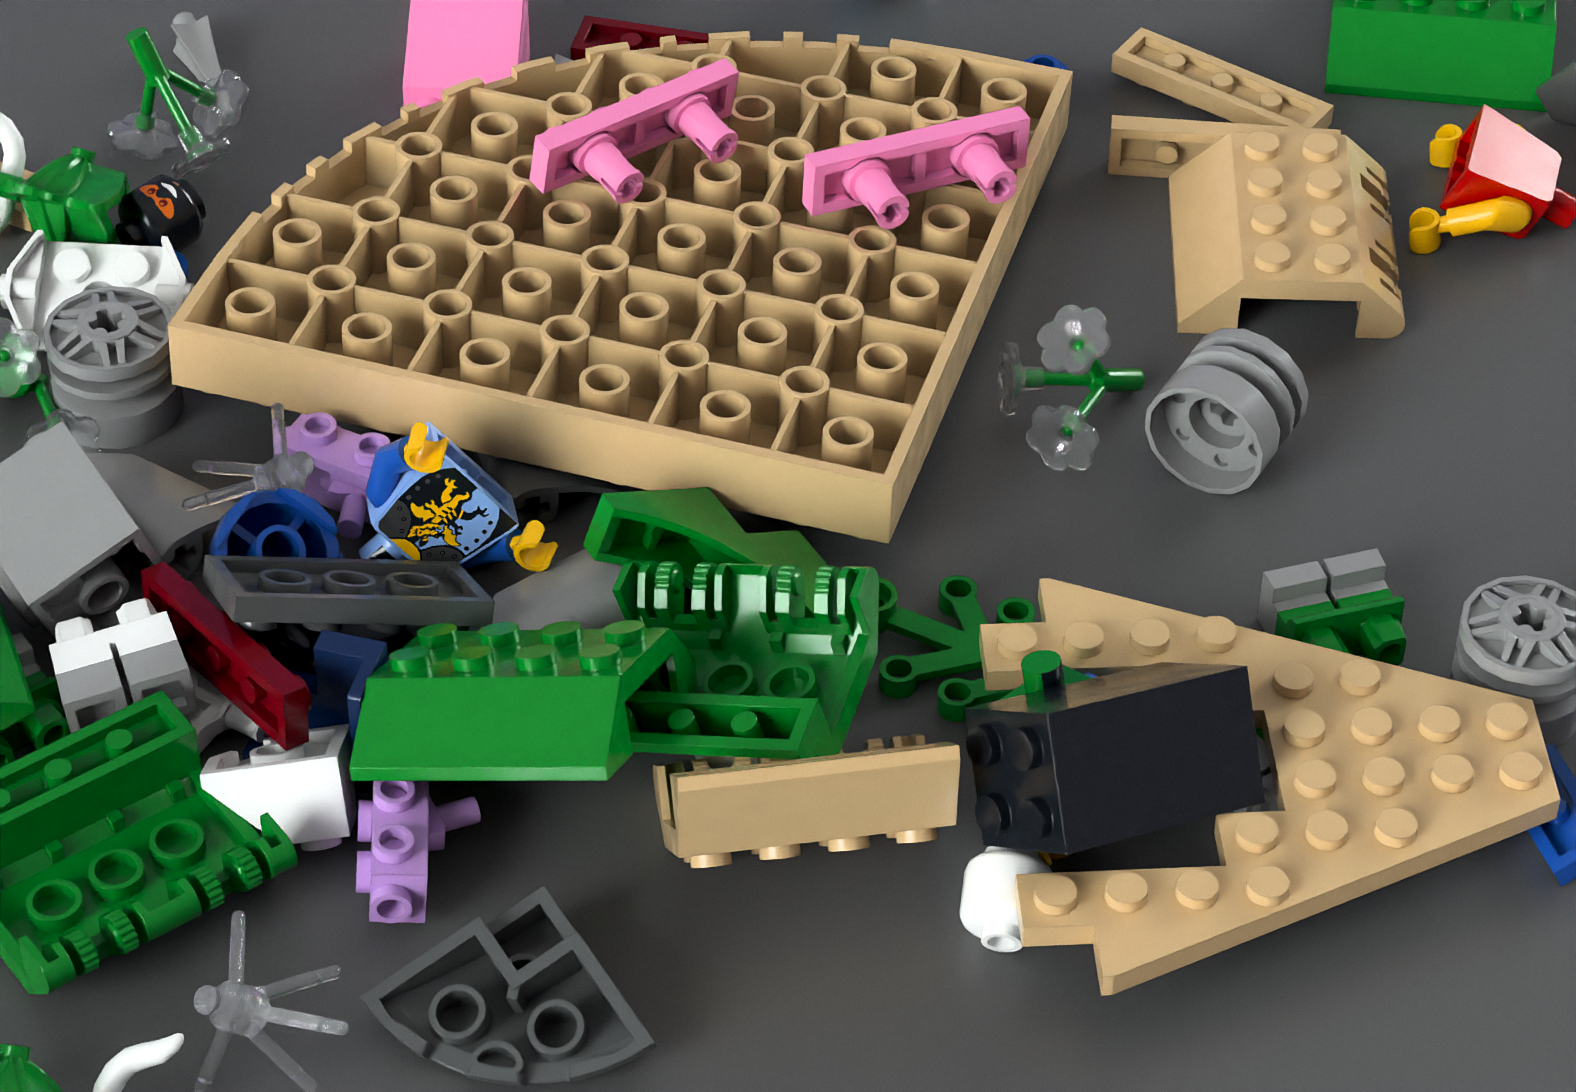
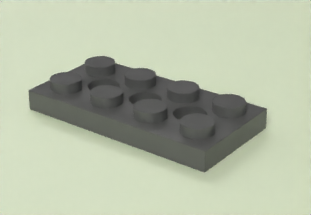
M205 555L203 582L231 620L237 622L238 626L248 630L271 631L277 628V623H302L303 627L313 631L321 632L322 630L336 632L342 629V624H366L369 629L377 632L401 633L406 630V625L428 626L438 623H452L457 626V631H469V626L484 627L492 624L495 601L457 561Z

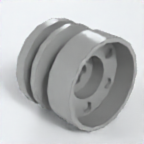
M107 286L85 290L60 303L48 315L43 329V337L51 374L50 381L53 400L61 420L76 441L93 448L123 449L144 445L164 435L179 420L184 405L182 386L172 384L167 327L172 316L170 309L157 296L137 288Z
M1221 328L1205 335L1177 372L1173 374L1146 409L1144 429L1152 451L1164 467L1185 484L1207 493L1234 494L1249 488L1279 447L1305 415L1308 390L1303 374L1286 351L1269 338L1246 329Z
M1527 575L1500 577L1477 587L1464 601L1450 679L1533 700L1545 746L1553 742L1556 747L1567 742L1576 732V591L1553 580Z

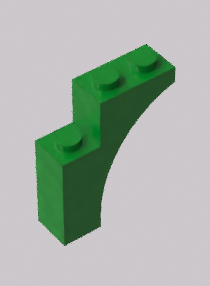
M709 487L602 493L583 543L584 548L592 558L599 562L623 566L628 560L656 561L658 564L663 563V561H677V563H680L684 573L683 586L691 590L693 589L692 574H694V568L700 562H714V564H717V567L721 563L776 564L779 569L784 564L801 566L803 576H805L804 618H815L814 585L817 576L816 572L819 571V567H822V565H827L799 530L746 533Z

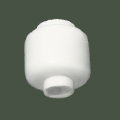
M989 846L985 852L969 861L964 872L959 912L963 926L969 932L981 938V943L986 948L998 952H1014L1022 948L1015 898L1016 874L1052 873L1050 867L1039 858L1036 851Z

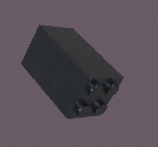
M1160 662L964 708L968 730L966 734V749L972 761L977 795L975 815L982 831L983 845L1068 855L1265 803L1247 666Z

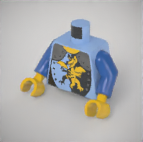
M430 421L426 424L421 422L415 423L410 436H405L384 445L375 452L365 492L368 497L367 505L370 522L378 533L359 549L362 559L406 560L408 558L409 560L457 561L464 569L492 563L517 561L525 569L535 572L544 571L549 567L559 545L554 541L551 543L540 542L545 532L544 525L538 520H532L527 523L523 531L516 529L519 526L512 495Z

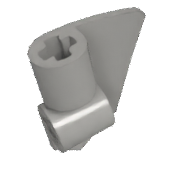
M86 453L163 562H166L185 580L191 576L203 556L202 533L216 528L221 517L236 503L134 454Z
M583 549L550 565L546 570L538 571L496 593L493 597L495 605L492 624L513 622L518 624L519 630H541L544 626L552 623L575 621L581 624V629H604V627L611 623L624 621V616L612 591L622 566L595 561L588 551Z

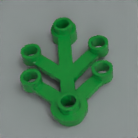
M953 575L942 580L939 585V609L945 615L956 619L959 630L897 606L898 595L896 587L890 581L878 577V634L888 629L941 650L911 657L891 655L883 659L879 666L878 684L883 694L895 699L907 698L916 692L918 681L982 668L979 647L980 624L988 623L977 601V585L971 578L963 575ZM1011 597L1002 600L997 606L996 624L1035 622V608L1026 599ZM1010 618H1020V620H1013ZM901 675V676H904V677H903V678H896V677H892V676ZM950 678L943 681L938 687L937 711L942 718L948 721L963 722L966 721L964 708L1000 700L1013 690L986 691L984 678L972 681L963 678ZM958 698L962 699L963 701H953L950 699Z

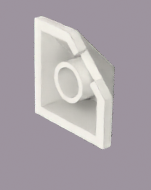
M349 724L309 729V742L285 751L269 737L263 739V746L249 752L250 758L240 761L238 751H228L210 757L200 773L202 789L259 830H261L260 816L268 812L287 834L292 844L300 843L301 849L304 851H319L338 846L342 843L341 837L351 835L357 816L355 781H351L349 770L352 756Z

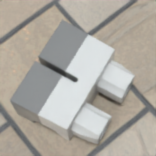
M142 598L122 604L121 608L116 611L119 625L94 632L90 619L82 617L57 623L55 627L56 643L48 646L71 733L128 706L120 681L122 676L126 678L133 703L162 690L183 715L199 711L189 667L167 611L157 613L149 599Z

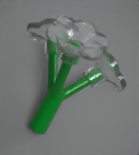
M145 27L129 32L125 39L146 78L142 105L135 109L134 114L126 115L124 120L112 121L108 124L107 135L113 139V149L123 155L135 154L142 160L155 161L161 158L162 153H174L178 148V141L180 140L186 154L182 160L170 168L175 179L182 178L191 172L200 171L215 163L218 158L233 151L234 146L230 137L217 142H206L203 134L210 138H216L224 128L231 129L238 123L241 117V105L246 101L249 91L248 86L240 81L239 74L231 69H227L217 79L212 78L206 82L199 81L194 83L166 68ZM170 84L189 93L190 99L197 103L193 111V121L197 125H191ZM156 87L181 131L177 135L179 140L172 134L173 127L170 123L157 119L158 111L154 108Z
M1066 305L1059 309L1053 322L1043 325L1038 332L1037 341L1044 349L1041 355L1043 365L1051 372H1059L1066 369L1069 373L1044 372L1043 367L1022 366L1019 360L1018 344L1013 342H1003L1001 362L998 368L1001 413H1006V415L1016 414L1018 396L1021 391H1043L1044 385L1088 386L1090 392L1077 409L1069 405H1063L1057 409L1042 405L1031 415L1032 426L1026 433V441L1033 450L1042 454L1044 463L1056 471L1065 470L1067 467L1077 471L1088 469L1094 460L1093 450L1100 441L1097 431L1087 424V416L1106 392L1139 391L1145 383L1144 373L1138 367L1105 368L1098 360L1099 357L1106 354L1109 350L1111 339L1105 331L1107 318L1101 310L1095 307L1082 311L1077 305Z

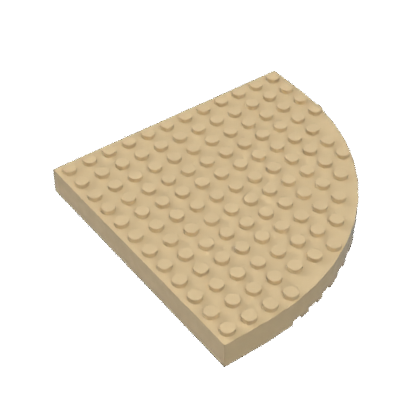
M750 31L708 33V43L677 45L675 35L660 37V47L630 50L628 42L599 45L586 48L585 58L555 65L552 56L511 66L510 77L484 84L479 77L463 81L441 90V101L421 109L412 102L401 107V118L382 127L373 122L343 139V149L330 159L319 155L306 164V175L293 185L284 182L271 194L272 204L261 214L253 211L217 253L167 325L172 384L200 390L204 393L218 394L303 414L323 412L330 414L339 422L402 436H410L415 423L421 422L426 424L430 421L460 449L649 491L709 487L725 508L734 511L752 513L792 522L801 526H810L854 536L859 539L889 544L1067 129L1073 71L962 49L891 38L888 48L859 45V35L837 34V42L829 43L803 41V32H783V41H750ZM724 58L739 71L732 114L721 119L738 135V141H735L737 148L727 160L717 164L712 163L707 155L686 135L635 155L626 160L644 175V181H641L643 188L633 200L624 204L617 203L612 195L591 175L545 194L529 180L535 136L549 128L561 126L590 114L600 107H607L634 96L647 88L658 86L685 75L693 69L702 68ZM1016 106H1021L1031 118L1026 167L1013 170L1017 176V182H1014L1017 188L1014 195L1005 202L997 204L988 202L984 193L972 180L905 195L909 201L910 207H906L909 215L904 223L893 229L881 228L876 222L875 217L864 205L812 217L802 204L805 154Z

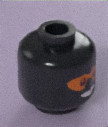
M161 174L122 197L118 204L120 223L116 224L115 230L123 245L163 247L161 237L168 236L173 250L179 252L200 238L203 228L202 219L206 217V209L198 192L188 181L182 178L175 180L173 177Z

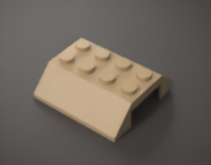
M1262 130L1230 132L1169 175L1168 196L1177 333L1209 334L1221 328L1237 329L1241 298L1357 301L1356 338L1387 339L1398 336L1404 330L1405 318L1401 289H1398L1397 285L1399 272L1392 217L1389 215L1387 208L1390 206L1386 172L1381 165L1347 135H1330L1323 132L1310 134L1271 133Z
M922 734L890 737L888 749H884L881 738L866 740L865 749L862 752L844 753L841 749L840 754L793 760L757 758L758 764H751L750 757H733L731 767L712 769L709 766L707 758L691 761L692 771L690 772L684 771L683 761L670 764H653L654 790L665 848L678 858H683L685 863H690L691 868H708L732 864L731 852L751 850V854H759L760 860L796 857L801 855V843L818 841L819 846H828V851L830 852L864 849L870 847L869 835L885 833L886 838H896L897 843L925 842L938 839L937 827L956 825L961 760L959 745L950 742L925 744V736Z

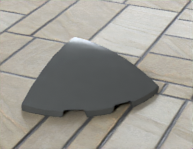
M544 885L487 924L478 916L360 996L376 1019L398 1041L417 1055L463 1073L467 1078L493 1084L524 1087L529 1084L580 1081L623 1066L657 1047L579 932L575 931Z

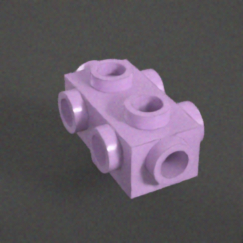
M316 412L308 415L302 413L291 426H286L280 432L274 445V458L277 461L280 488L295 489L317 500L320 505L340 512L337 524L338 533L345 538H357L362 534L364 522L371 524L367 505L368 497L365 491L375 452L380 447L389 444L390 440L381 433L370 432L359 435L343 429L337 425L336 419L327 413Z
M373 781V800H359L357 842H371V851H357L356 893H370L369 922L425 923L428 851L444 850L445 832L480 823V809L473 796L435 806L429 796V781Z

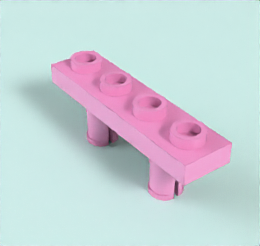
M724 58L702 68L693 69L685 75L658 86L647 88L634 96L607 107H600L590 114L561 126L549 128L535 136L529 180L545 194L591 175L612 195L617 203L624 204L633 200L643 188L641 181H644V175L626 160L635 155L686 135L707 155L712 163L717 164L727 160L737 148L735 141H738V135L721 119L732 114L739 71Z
M1016 106L805 154L802 204L812 217L864 205L875 217L876 222L881 228L893 229L906 221L909 215L906 207L910 206L905 195L972 180L984 193L988 202L993 204L1005 202L1016 192L1017 186L1014 182H1017V176L1013 170L1026 167L1031 118L1021 106Z

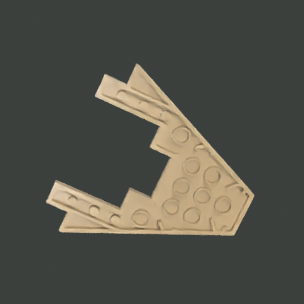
M1050 578L1039 579L1038 602L1042 622L980 624L979 647L986 691L1014 690L1023 684L1021 661L1026 655L1039 650L1054 651L1060 655L1063 665L1080 673H1092L1098 677L1160 662L1247 666L1255 728H1262L1279 811L1237 812L1216 815L1214 835L1220 866L1016 874L1015 898L1022 947L1093 944L1101 996L1116 994L1557 818L1561 799L1533 700L1237 626L1231 620L1222 616H1209L1205 618Z

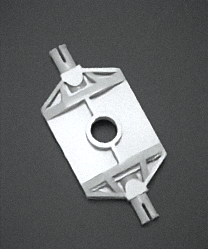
M37 230L7 268V273L1 274L0 303L3 309H9L21 340L31 345L35 351H46L43 329L48 315L60 303L85 290L107 286L137 288L157 296L170 309L173 318L194 288V283L187 282L168 236L161 237L163 247L47 241L44 231Z

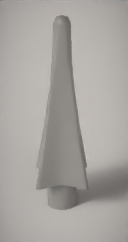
M190 12L177 14L171 24L172 29L177 35L173 53L191 70L205 89L216 96L215 103L223 116L228 120L235 119L236 110L221 72L208 16L205 15L196 21Z

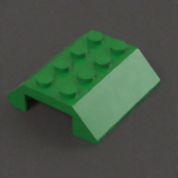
M1332 0L1324 93L1480 107L1485 104L1491 108L1547 112L1536 94V89L1552 77L1557 26L1556 0Z
M626 561L612 589L624 619L642 621L645 628H670L693 655L697 672L696 684L692 693L659 692L658 689H656V692L635 691L625 701L632 752L792 760L840 754L878 653L879 578L876 569L864 566H845L839 571V567L822 565V567H819V571L816 572L817 576L814 585L815 618H804L805 576H803L801 566L784 564L779 569L776 564L721 563L717 567V564H714V562H700L694 568L695 571L692 574L691 610L693 614H684V573L680 563H677V561H663V563L659 564L656 561Z
M638 620L614 622L604 627V629H581V624L575 621L552 623L544 626L541 630H519L518 624L513 622L490 624L482 627L479 631H457V626L452 623H438L419 629L417 636L402 649L392 652L389 655V660L366 679V687L349 766L351 781H608L633 755L625 701L635 691L656 692V689H658L659 692L692 693L697 676L695 659L670 628H645L644 623Z
M162 690L0 768V957L29 994H49L76 980V975H86L98 969L101 959L109 955H125L140 946L139 943H148L199 917L202 911H210L225 902L224 898L226 895L232 892L249 891L263 883L262 880H270L298 865L297 853L291 840L268 812L260 816L261 837L247 820L202 789L200 773L203 769L201 767L196 729Z

